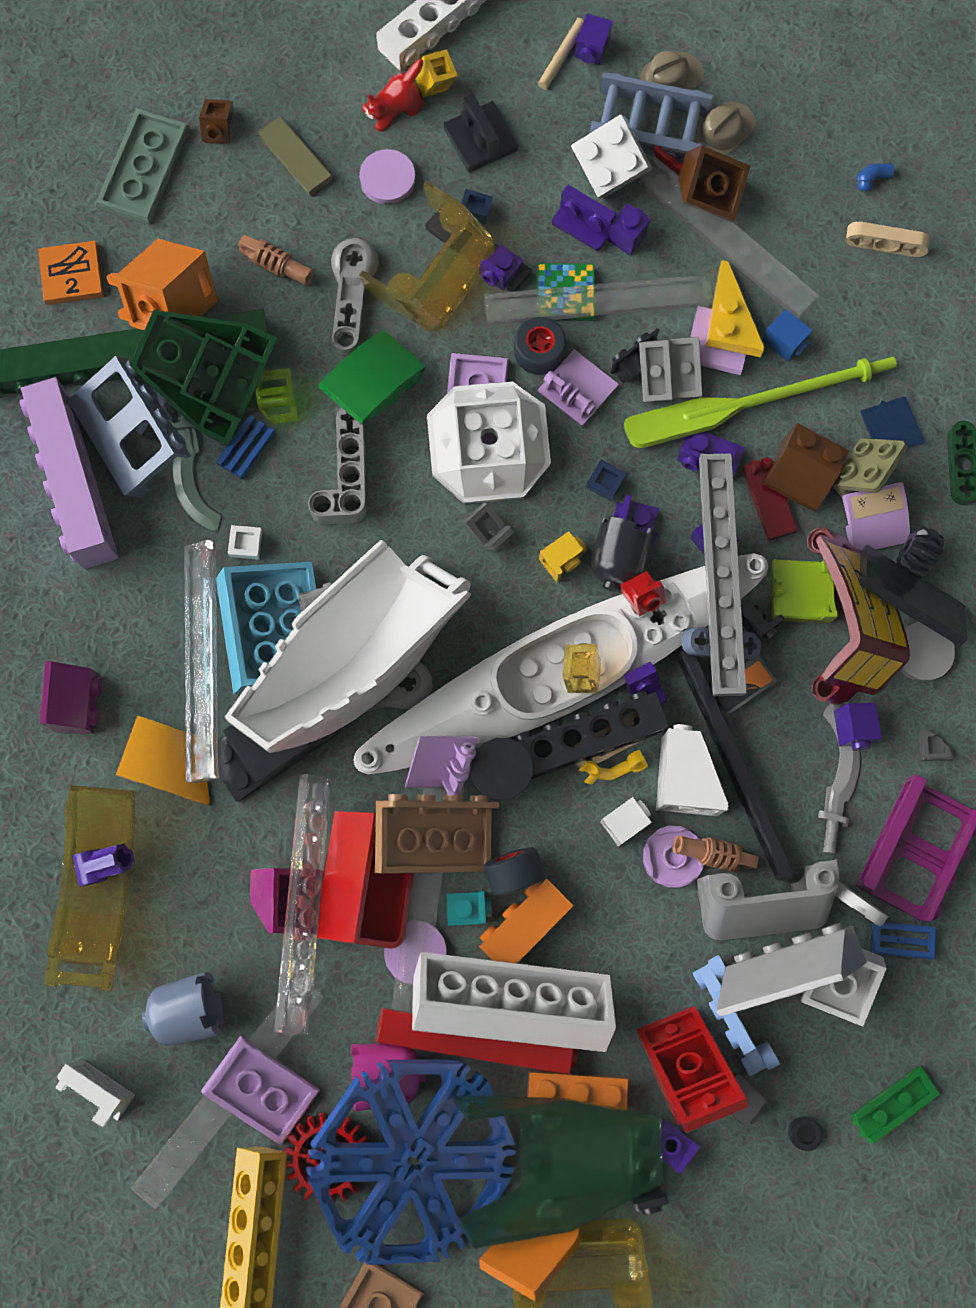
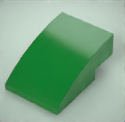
M382 330L344 358L319 383L318 387L362 425L395 404L401 393L417 384L426 366L386 331Z

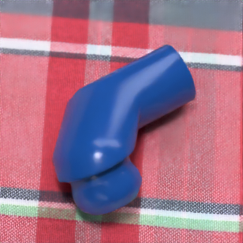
M870 164L857 175V180H859L858 189L863 191L871 190L873 188V180L893 178L894 164Z

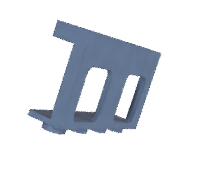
M115 356L73 394L68 401L123 495L142 498L150 492L146 484L176 457L189 458L191 454L186 448L185 439L176 431L171 423L172 418L170 414L162 408L157 400V393L154 388L129 365L132 359ZM119 372L132 393V400L111 420H108L94 394ZM148 421L161 441L162 447L159 452L137 469L122 443L140 425Z

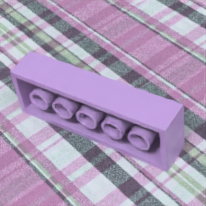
M56 377L21 387L24 399L20 400V406L25 417H29L31 426L27 427L32 443L38 446L39 453L35 454L40 470L45 471L47 480L43 481V485L48 498H53L55 508L51 509V513L56 525L61 526L63 536H60L59 540L64 553H69L72 561L78 562L84 569L119 559L77 415L68 401L70 396Z

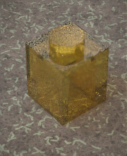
M580 643L578 645H566L562 676L568 693H598L602 661L597 644Z

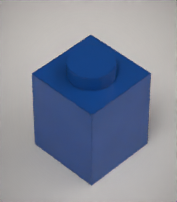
M785 309L767 328L762 341L788 362L794 355L800 357L809 347L810 343L807 340L812 330Z

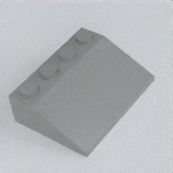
M836 923L822 928L823 934L813 938L811 933L808 932L793 937L792 941L794 944L783 947L780 941L762 947L764 951L762 954L753 956L752 951H748L734 956L735 962L725 967L716 1009L718 1017L847 978L867 963L853 925L842 928L841 923Z

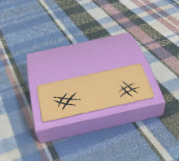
M903 482L883 486L876 493L859 491L842 496L849 524L845 528L848 541L852 547L862 550L866 545H869L876 550L906 542L910 535V523Z

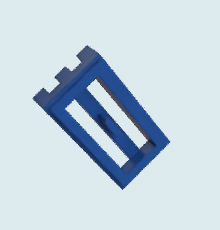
M249 415L216 461L217 464L243 480L275 435L274 429L266 427L264 423L256 421L253 416ZM252 427H255V428L252 430V432L250 433V435L247 437V439L245 440V442L242 444V446L240 447V449L237 451V453L235 454V456L232 458V460L230 461V463L228 464V463H227L228 460H229L230 457L233 455V453L235 452V450L238 448V446L240 445V443L243 441V439L245 438V436L248 434V432L250 431V429H251ZM260 432H263L264 435L261 437L259 442L256 444L254 449L246 458L242 466L239 468V470L236 469L235 467L238 465V463L243 458L245 453L248 451L250 446L253 444L255 439L258 437Z
M871 921L872 947H870V952L874 954L936 959L937 927L888 922L878 926ZM880 929L929 933L928 939L880 935ZM880 941L928 946V952L880 947Z

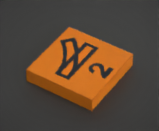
M95 240L38 249L43 298L46 305L104 297L98 245Z

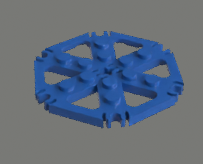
M385 1059L389 1064L390 1073L379 1062L377 1067L380 1073L376 1079H370L365 1070L361 1072V1078L366 1084L364 1087H361L360 1080L356 1076L311 1142L312 1149L309 1150V1155L311 1159H321V1162L316 1167H307V1173L312 1177H307L338 1246L340 1249L343 1248L346 1254H349L354 1246L360 1245L356 1257L361 1263L365 1261L366 1265L441 1262L437 1255V1249L446 1259L450 1257L447 1252V1246L450 1242L455 1241L461 1250L464 1249L465 1243L461 1237L462 1233H464L466 1241L470 1244L511 1181L512 1176L510 1173L514 1172V1167L510 1163H503V1159L508 1155H516V1151L509 1146L515 1145V1142L488 1080L478 1071L474 1073L471 1079L466 1080V1076L471 1069L466 1063H462L460 1060ZM409 1074L439 1075L442 1078V1085L416 1124L399 1086L400 1080ZM365 1101L371 1108L385 1143H340L336 1140L335 1134L352 1107L357 1102ZM474 1101H479L492 1128L490 1137L485 1141L448 1142ZM410 1156L413 1158L417 1156L420 1163L417 1166L414 1164L410 1166L407 1159ZM485 1178L486 1185L470 1211L466 1215L458 1216L441 1180ZM378 1181L356 1216L349 1220L341 1218L329 1192L332 1182ZM411 1199L425 1229L423 1240L416 1244H384L382 1241Z

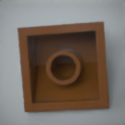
M702 145L687 151L678 179L683 203L734 222L751 166Z
M797 423L783 438L763 485L816 512L838 478L850 450Z

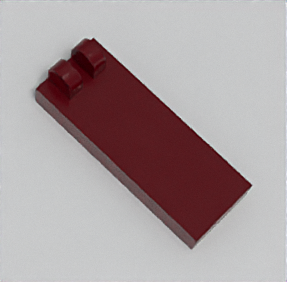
M769 457L762 458L761 461H751L750 464L744 465L742 468L767 541L792 535L798 531L786 497L763 485L773 463L772 458Z

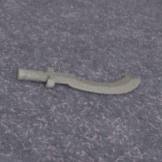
M829 703L823 716L830 723L838 739L834 711L839 709L840 706ZM851 746L839 747L840 756L837 773L832 786L826 788L824 811L820 810L818 814V819L827 821L823 853L834 855L836 853L839 824H842V827H848L849 819L843 817L844 802L850 800L855 790L861 760L860 751H853Z

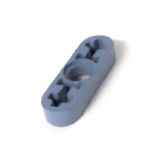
M688 628L683 633L681 639L684 651L689 655L711 657L709 628ZM743 632V643L748 644V650L744 649V660H753L760 654L761 641L755 633ZM695 638L707 639L706 645L695 644Z

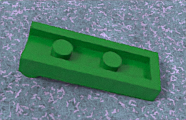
M916 1066L850 1114L852 1117L851 1121L854 1126H858V1132L861 1137L865 1138L869 1144H874L940 1094L923 1068Z

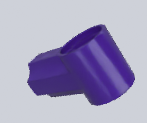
M118 844L102 850L95 849L73 855L78 885L82 887L108 880L107 877L131 870V865L135 861L133 851L128 849L125 844Z

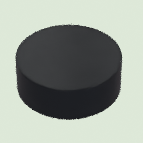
M801 1116L791 1122L788 1135L795 1147L803 1151H812L820 1145L823 1132L817 1121L810 1117Z

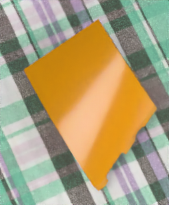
M137 715L116 775L208 806L211 802L208 791L203 739Z

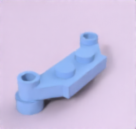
M717 955L708 960L709 964L693 972L702 990L706 987L708 988L713 998L709 1005L717 1020L724 1018L730 1030L726 1031L725 1034L734 1050L740 1047L745 1055L741 1061L750 1077L766 1068L771 1070L780 1065L768 1041L757 1047L755 1046L737 1012L718 1017L716 1009L721 990L720 983L723 981L726 967L720 956Z

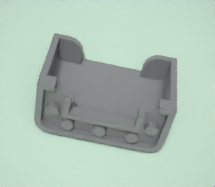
M837 860L822 861L804 866L802 878L798 882L791 884L792 892L744 898L741 881L732 874H713L696 879L705 933L714 940H729L822 927L829 918L839 885Z

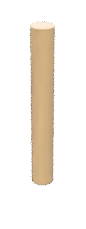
M577 18L540 78L538 82L539 87L547 90L576 43L584 21L582 18Z

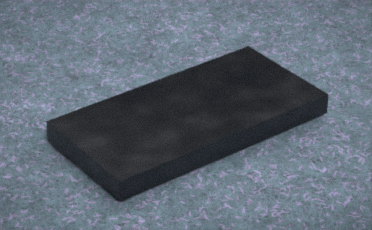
M866 545L860 551V586L956 645L961 646L968 640L964 604L919 576L908 572L903 566L869 545Z

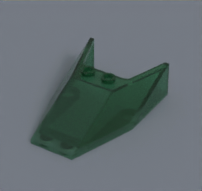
M454 1096V1103L468 1122L508 1115L519 1119L520 1186L514 1191L460 1218V1226L474 1249L571 1232L663 1183L661 1118L659 1116L568 1098Z

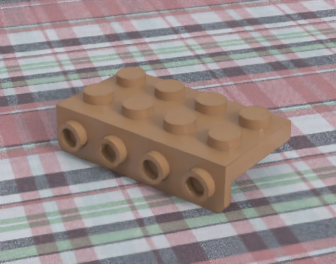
M388 794V801H376L375 873L485 872L484 864L491 860V809H498L499 802H489V797L471 796V802H463V795H444V801H436V795H416V801H408V794Z

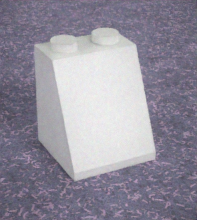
M674 725L673 729L669 728L661 737L656 811L719 816L728 810V802L701 731H692V726Z

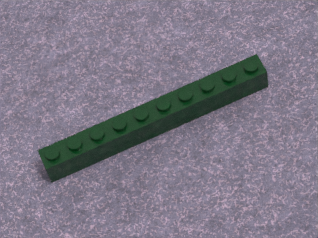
M264 309L208 317L249 323L269 333ZM135 328L0 349V398L4 397V394L9 393L22 394L21 387L54 377L57 378L62 387L63 385L73 383L84 385L115 356L132 359L144 330ZM116 373L108 381H115L120 379V373Z

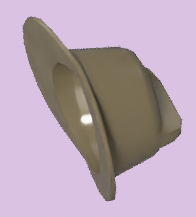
M664 51L657 54L651 62L645 65L641 72L640 80L692 90L703 80L704 70L701 62L690 53Z
M734 101L725 102L713 109L698 125L696 132L697 142L702 144V146L726 155L733 151L754 131L756 123L754 114L742 103Z

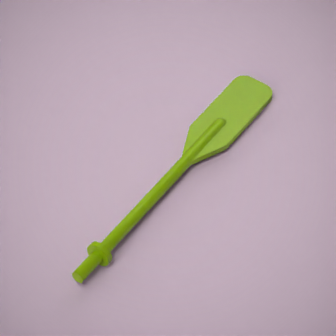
M889 357L869 363L866 358L857 361L856 367L742 398L700 397L630 416L624 421V431L632 446L646 448L715 429L742 409L860 378L862 382L870 381L872 374L896 368L895 357Z

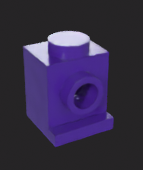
M665 1119L660 1124L656 1121L645 1136L648 1139L645 1146L680 1174L700 1147ZM669 1139L676 1141V1148L673 1151H667L665 1148V1143Z

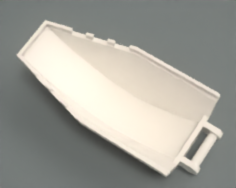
M379 541L292 622L294 629L285 641L280 639L275 646L277 653L269 664L265 662L259 669L260 677L252 688L250 686L245 688L225 716L227 721L270 753L315 741L342 728L376 705L411 672L424 656L443 626L471 596L468 592L470 581L463 577L457 578L433 564L432 559L426 555H421L408 567L384 541ZM428 574L429 576L448 586V588L445 589L441 587L440 585L426 578L425 575Z

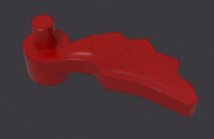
M656 145L654 157L659 161V164L663 165L666 169L678 171L680 175L683 162L682 164L677 163L672 156Z

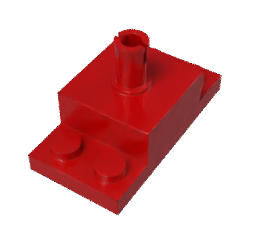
M695 1006L636 1029L639 1040L650 1060L654 1077L677 1124L682 1125L685 1133L748 1108L747 1099Z

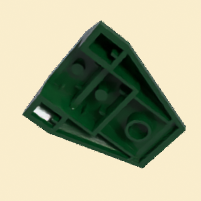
M153 310L129 365L200 433L228 446L252 399L278 337L249 323Z

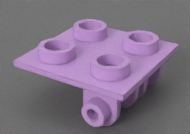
M574 349L554 372L549 371L543 379L545 382L537 392L580 426H583L619 384Z
M419 736L405 787H444L447 795H462L464 783L469 777L468 773L471 771V761L476 755L475 749L479 739L478 736Z

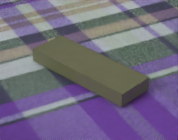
M280 116L258 131L259 138L309 196L332 181L331 174Z

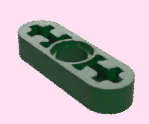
M959 421L947 433L950 494L957 504L965 506L970 505L976 500V427L968 421ZM960 430H962L964 435H968L963 442V449H959L962 446L961 436H956ZM962 456L969 459L971 468L969 470L959 468L956 462L957 457ZM971 476L966 480V489L971 490L972 493L966 497L965 492L959 489L965 484L964 478Z

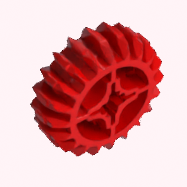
M326 1112L320 1113L319 1124L313 1115L307 1118L309 1129L304 1124L299 1123L296 1128L301 1137L291 1134L288 1138L296 1147L289 1146L284 1149L287 1155L293 1156V1159L286 1160V1168L294 1167L295 1170L289 1173L286 1178L288 1181L298 1178L300 1182L293 1189L296 1193L303 1186L308 1189L304 1195L306 1201L311 1198L314 1192L307 1179L309 1176L303 1167L302 1159H306V1162H310L315 1166H318L321 1160L311 1159L309 1155L310 1149L303 1147L307 1139L319 1132L327 1120ZM350 1116L345 1118L335 1134L336 1140L339 1133L349 1143H366L369 1140L367 1135L359 1139L356 1137V1134L362 1128L360 1124L356 1125L352 1131L348 1128L352 1120ZM340 1182L330 1185L329 1192L334 1203H336V1193H339L343 1201H347L349 1195L346 1188H349L356 1194L360 1189L356 1182Z

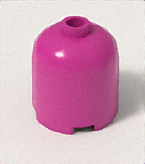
M384 1043L352 1044L351 1056H353L354 1066L351 1067L352 1081L357 1076L361 1087H364L366 1084L361 1078V1072L365 1070L370 1079H376L380 1073L377 1063L381 1062L390 1073L389 1064L385 1059L418 1060L416 1052L413 1048ZM409 1074L400 1080L399 1086L407 1104L415 1100L419 1092V1083L426 1082V1074ZM365 1101L357 1102L354 1105V1111L371 1110L369 1104Z

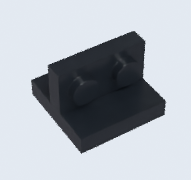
M474 93L463 97L461 115L443 123L444 130L468 173L518 151V144L494 101L480 106Z

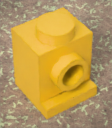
M443 50L423 56L421 58L424 61L422 71L415 79L422 97L447 91L458 77L448 51Z
M568 531L540 551L539 560L553 579L558 582L562 578L563 570L568 573L581 563L580 558L587 551V548L578 536L574 538Z

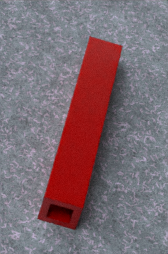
M381 1007L375 1038L378 1043L570 1075L571 1067L574 1068L577 1062L578 1050L575 1048L412 1030L413 1012Z

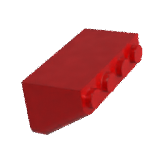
M334 811L314 938L390 949L397 948L404 939L414 873H375L376 813Z

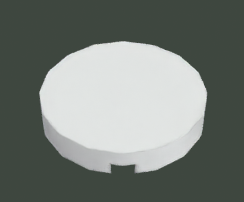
M839 881L835 896L865 915L867 919L876 925L882 926L888 916Z

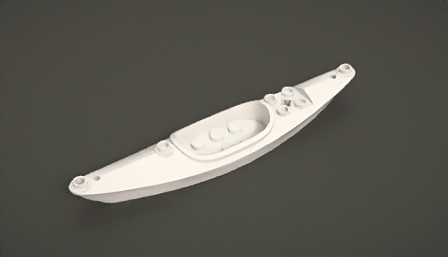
M756 553L738 556L740 599L767 575V560ZM705 566L660 580L664 585L666 603L640 617L625 596L621 594L564 617L500 650L453 679L377 732L356 751L353 759L355 767L365 774H377L408 768L411 766L419 736H478L477 749L492 739L510 738L545 725L603 697L625 684L623 675L649 662H652L654 665L682 645V635L688 628L706 627L709 625ZM652 616L659 617L662 620L661 625H658L657 622L653 624L651 622Z

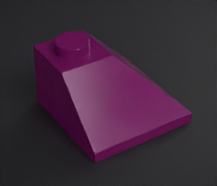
M288 868L251 870L250 903L268 933L314 934L324 870Z

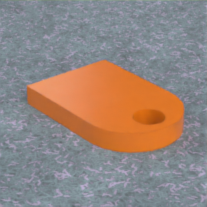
M543 1201L527 1206L515 1217L479 1259L480 1269L536 1301L574 1254L579 1245L580 1230L576 1215L568 1207L557 1202ZM553 1218L564 1220L558 1225L548 1223Z

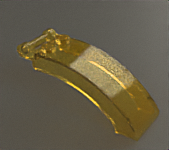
M71 785L64 810L65 847L63 870L55 919L47 949L49 961L45 974V986L57 987L58 984L98 987L100 991L111 992L114 985V972L126 917L132 865L131 870L109 876L106 881L79 887L73 855L95 849L102 850L118 844H125L128 849L133 851L135 793L133 790ZM61 963L103 966L101 975L60 971Z

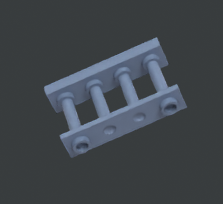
M603 72L600 93L607 94L601 122L592 121L589 134L613 119L618 97L634 100L629 124L648 159L657 160L654 157V148L658 145L663 151L672 156L677 163L682 164L687 151L702 145L695 143L694 138L699 115H708L713 97L712 94H707L700 90L692 91L625 77L618 73L610 74ZM645 102L662 106L655 134L639 131ZM672 108L689 111L683 140L667 137Z

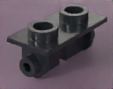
M657 328L651 334L645 332L635 341V346L628 351L623 349L617 353L612 359L613 364L610 373L614 374L618 371L617 376L622 383L626 381L631 382L641 374L639 342L657 341L660 330Z

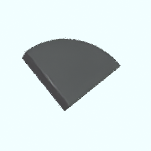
M929 730L918 731L920 761H951L954 759L949 745H946L936 733Z

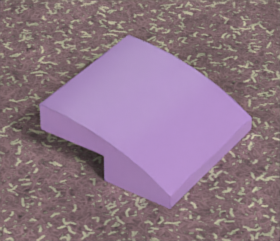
M698 306L690 337L699 336L701 366L741 375L746 354L706 346L712 309Z

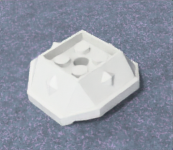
M514 382L454 386L427 414L432 476L464 504L524 499L551 464L545 404ZM486 433H492L496 436L497 441L493 445H486L481 441V436Z

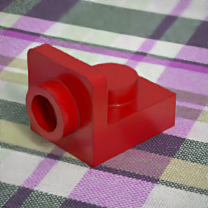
M647 571L620 584L622 594L639 617L649 611L658 609L666 603L664 585L660 581L655 582Z

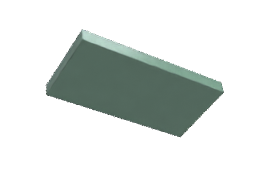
M136 108L97 198L96 207L150 225L189 133V124Z

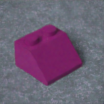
M45 661L39 723L56 733L94 734V726H98L100 721L99 708H96L97 696H100L102 693V679L99 677V674L91 668Z

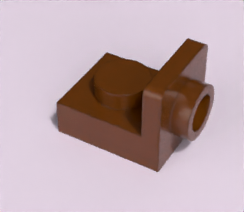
M204 100L199 115L201 137L204 143H230L229 125L234 112L232 100Z

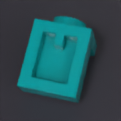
M484 891L446 894L448 926L486 924V917H492L491 898H485Z

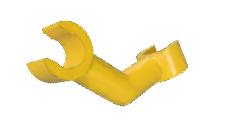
M637 750L629 754L625 761L611 768H601L592 761H586L579 771L587 772L589 776L584 782L593 784L596 780L612 781L631 771H642L648 767V764L641 750Z

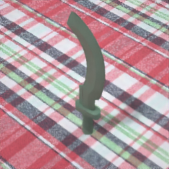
M177 411L179 422L174 423L171 421L176 431L185 439L186 448L191 456L189 458L176 457L173 460L172 471L175 491L186 513L202 527L216 532L219 529L222 515L214 511L203 501L194 480L195 453L199 452L196 435L197 429Z

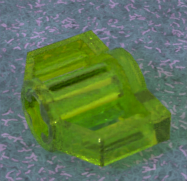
M283 368L264 371L256 387L259 411L265 415L272 425L297 422L298 414L291 369ZM286 378L285 386L261 389L264 381ZM290 406L291 413L268 416L264 409Z

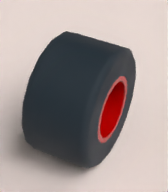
M533 317L524 321L517 329L514 337V357L518 365L526 372L543 375L549 371L556 370L562 363L566 350V334L561 325L547 317Z
M535 847L511 851L495 857L484 864V870L494 895L516 892L535 885L545 878V872Z

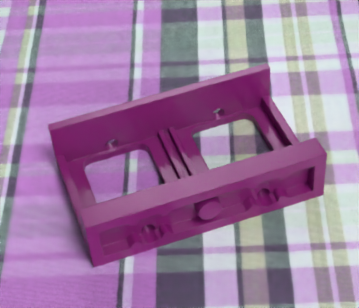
M915 774L907 778L855 887L923 923L932 922L933 919H937L943 910L944 903L941 902L945 892H949L954 886L957 875L954 873L958 864H962L969 854L970 848L967 845L971 837L976 836V809L972 810L925 785L927 780ZM924 803H930L961 821V827L948 851H944L912 833V826ZM899 857H904L935 875V882L922 906H918L886 888L888 876Z

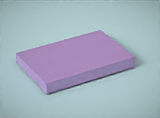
M243 1036L238 1038L201 1090L204 1096L280 1145L284 1143L320 1091L318 1086Z

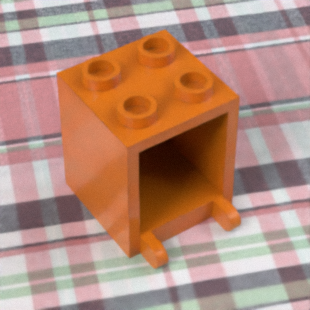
M162 239L155 240L119 273L107 275L108 283L118 287L124 308L118 311L119 318L129 321L131 327L145 330L153 310L203 316L218 301L205 251Z

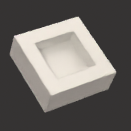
M231 525L228 547L229 557L259 560L262 529L260 527Z

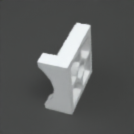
M83 1059L66 1063L57 1076L58 1080H60L56 1086L58 1090H65L69 1086L100 1107L92 1120L101 1127H105L112 1118L118 1121L135 1096L134 1093Z

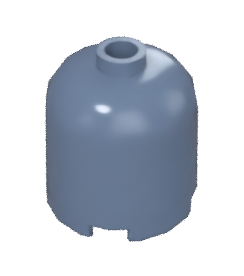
M203 972L156 987L150 993L145 1011L142 1013V1022L145 1030L150 1031L154 1039L164 1046H174L222 1035V1031L218 1029V1026L225 1023L224 1005L221 993L214 994L210 984L215 981L214 976L210 972Z

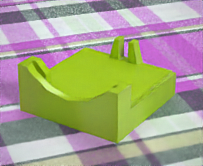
M773 560L771 620H774L781 614L785 618L784 621L831 623L837 618L834 601V582L824 560L822 562Z

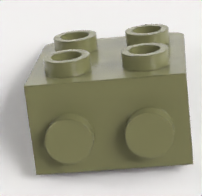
M860 438L832 487L841 497L859 491L879 492L907 450V445L904 441Z

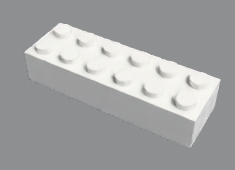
M420 952L413 977L412 1030L606 1052L616 1029L610 975Z

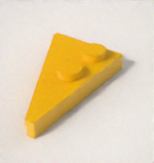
M721 260L706 346L761 357L764 350L761 338L729 262Z

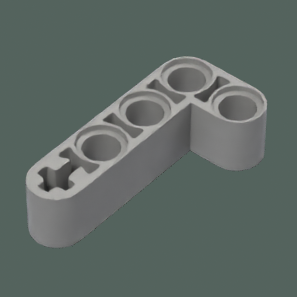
M343 408L339 409L336 416L338 490L316 491L310 496L308 501L312 518L317 523L324 525L358 523L367 514L364 423L361 425ZM350 419H353L354 433H349L347 424ZM351 446L359 449L355 454L349 455L344 453ZM350 474L359 476L356 482L348 483L345 481V478ZM351 502L360 504L356 511L345 509L347 504ZM322 503L329 504L330 508L326 512L316 511L318 505Z

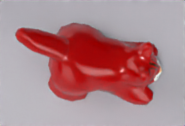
M418 59L406 73H397L392 76L387 82L386 87L377 96L367 95L368 102L363 105L362 111L370 119L377 120L375 125L377 131L382 132L388 129L396 116L401 112L406 113L408 116H415L422 109L423 98L419 94L418 86L414 80L422 71L423 59Z

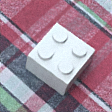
M622 114L571 145L598 198L603 199L652 169L627 118Z

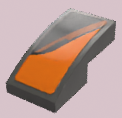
M760 656L745 666L746 694L744 696H714L719 709L725 717L778 681Z

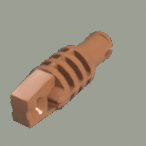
M243 235L238 242L240 252L246 255L251 263L261 266L264 270H268V272L274 273L278 277L287 276L305 286L310 284L314 275L313 269L293 260L290 253L284 252V250L277 248L275 245H270L267 241L262 239L258 241L246 235Z
M678 835L674 839V853L696 858L702 865L739 873L740 867L757 869L759 857L742 852V845L710 837L698 840Z

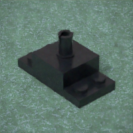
M230 725L223 730L225 736L205 749L204 753L235 801L240 802L341 732L338 729L315 741L270 753L235 726Z

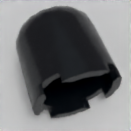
M609 517V520L603 518L590 561L591 572L598 580L604 582L602 587L606 590L620 593V584L648 571L660 538L659 533L651 528H648L647 533L635 529L637 523L626 519Z

